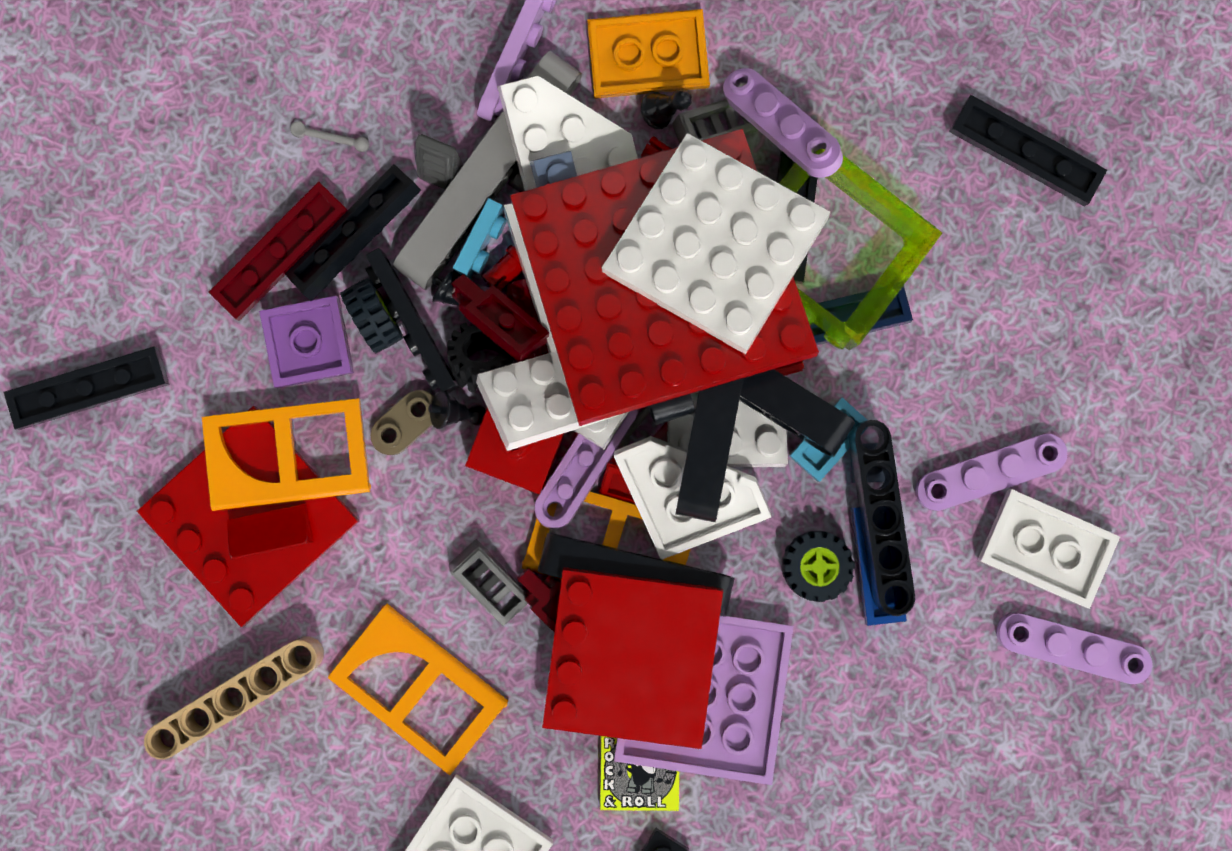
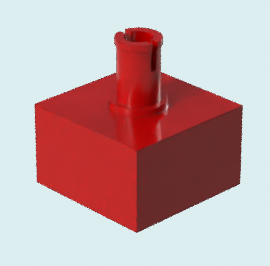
M487 407L465 466L540 495L545 487L565 433L507 451Z

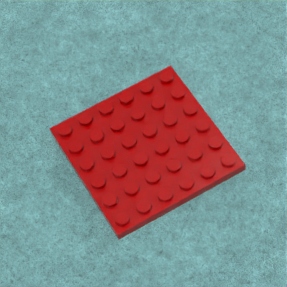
M743 129L701 140L757 171ZM677 148L510 195L579 426L813 358L819 353L794 277L786 287L748 352L744 354L602 272V266Z

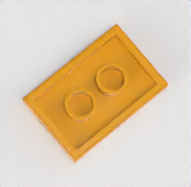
M703 9L587 19L594 99L641 95L651 91L662 93L680 89L695 90L710 87Z

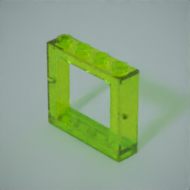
M819 149L814 154H821L826 149ZM843 155L840 168L834 174L825 178L903 239L902 248L846 322H841L797 288L809 324L812 325L814 323L826 332L824 337L833 346L839 349H844L845 347L851 350L860 345L942 235V232ZM794 163L779 184L797 193L810 175L797 163Z

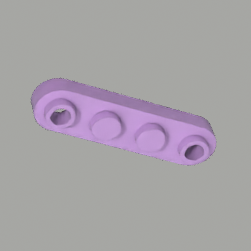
M525 0L482 95L477 116L494 122L496 117L501 115L503 107L497 86L522 79L527 66V61L523 60L529 46L536 47L543 31V26L539 24L545 11L551 13L557 0Z
M742 68L732 72L725 79L723 91L729 105L809 175L823 178L834 174L840 168L843 154L837 139L753 69ZM819 149H826L821 154H814Z
M638 409L629 411L605 450L578 434L535 502L536 517L544 527L561 529L571 522L609 460L614 455V451L617 450L635 422ZM552 503H558L563 508L562 513L557 517H552L547 512L548 507Z
M1037 435L926 473L918 480L915 487V495L918 502L924 508L934 511L945 510L1059 470L1067 460V447L1063 440L1056 435ZM1046 446L1051 447L1054 453L1049 461L1042 454ZM935 484H940L943 487V495L938 499L934 498L931 493V489Z
M1014 612L1002 617L996 628V636L999 643L1009 651L1127 684H1139L1145 681L1152 671V658L1144 648L1066 625ZM1022 626L1025 630V635L1021 640H1016L1013 635L1014 630ZM1132 658H1136L1138 667L1130 672L1128 662Z

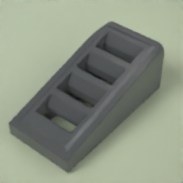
M418 134L415 142L418 177L446 190L463 167V163L455 147L426 135Z
M477 539L449 563L450 574L502 626L507 624L528 604L524 600L528 596L526 591ZM480 558L482 561L467 574L465 570ZM490 569L493 573L478 586L475 581ZM501 580L504 585L489 598L486 593ZM512 591L516 596L500 610L496 604Z

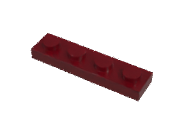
M318 181L208 293L236 320L240 321L341 218L347 209Z

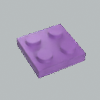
M338 296L259 311L274 388L278 389L354 373Z

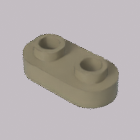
M415 390L408 393L394 405L371 429L370 437L374 448L385 455H397L413 444L433 426L428 407L432 404L434 395L427 391ZM418 402H422L426 406V412L421 417H416L412 411L413 406ZM388 428H393L397 434L395 441L392 443H387L383 437L385 430Z

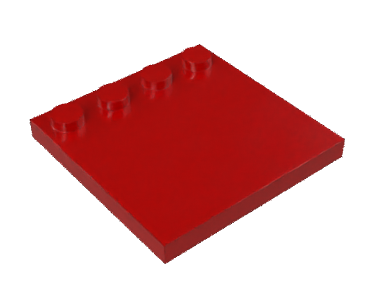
M252 406L248 411L259 409L256 406ZM271 422L230 426L222 433L228 452L243 471L264 482L280 483L275 429ZM205 450L137 510L138 514L240 627L245 626L360 522L338 496L212 511L210 507ZM295 450L298 481L321 478ZM306 504L313 537L312 543L230 559L227 520Z
M563 568L542 728L702 749L723 588Z

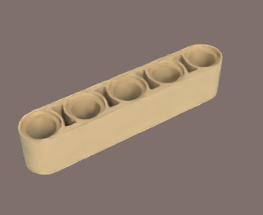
M310 636L298 638L152 726L144 737L146 752L155 759H168L302 678L321 664L324 658L322 644ZM297 646H304L310 651L311 662L309 665H302L297 662L295 658ZM263 667H270L276 672L277 683L275 686H269L262 680L261 671ZM230 687L236 688L242 693L243 703L241 706H235L229 701L228 691ZM196 708L202 709L208 714L209 724L207 727H202L195 721L194 712ZM162 729H166L173 734L175 739L173 747H168L162 742Z

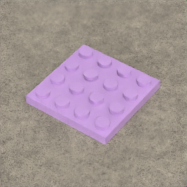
M720 616L702 749L617 738L614 762L772 785L794 626Z

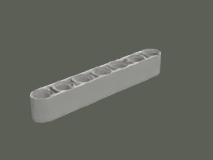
M548 51L528 78L539 76L568 95H571L583 74L552 51ZM504 111L394 261L393 267L424 290H427L433 284V279L439 276L472 231L487 199L494 200L518 168Z

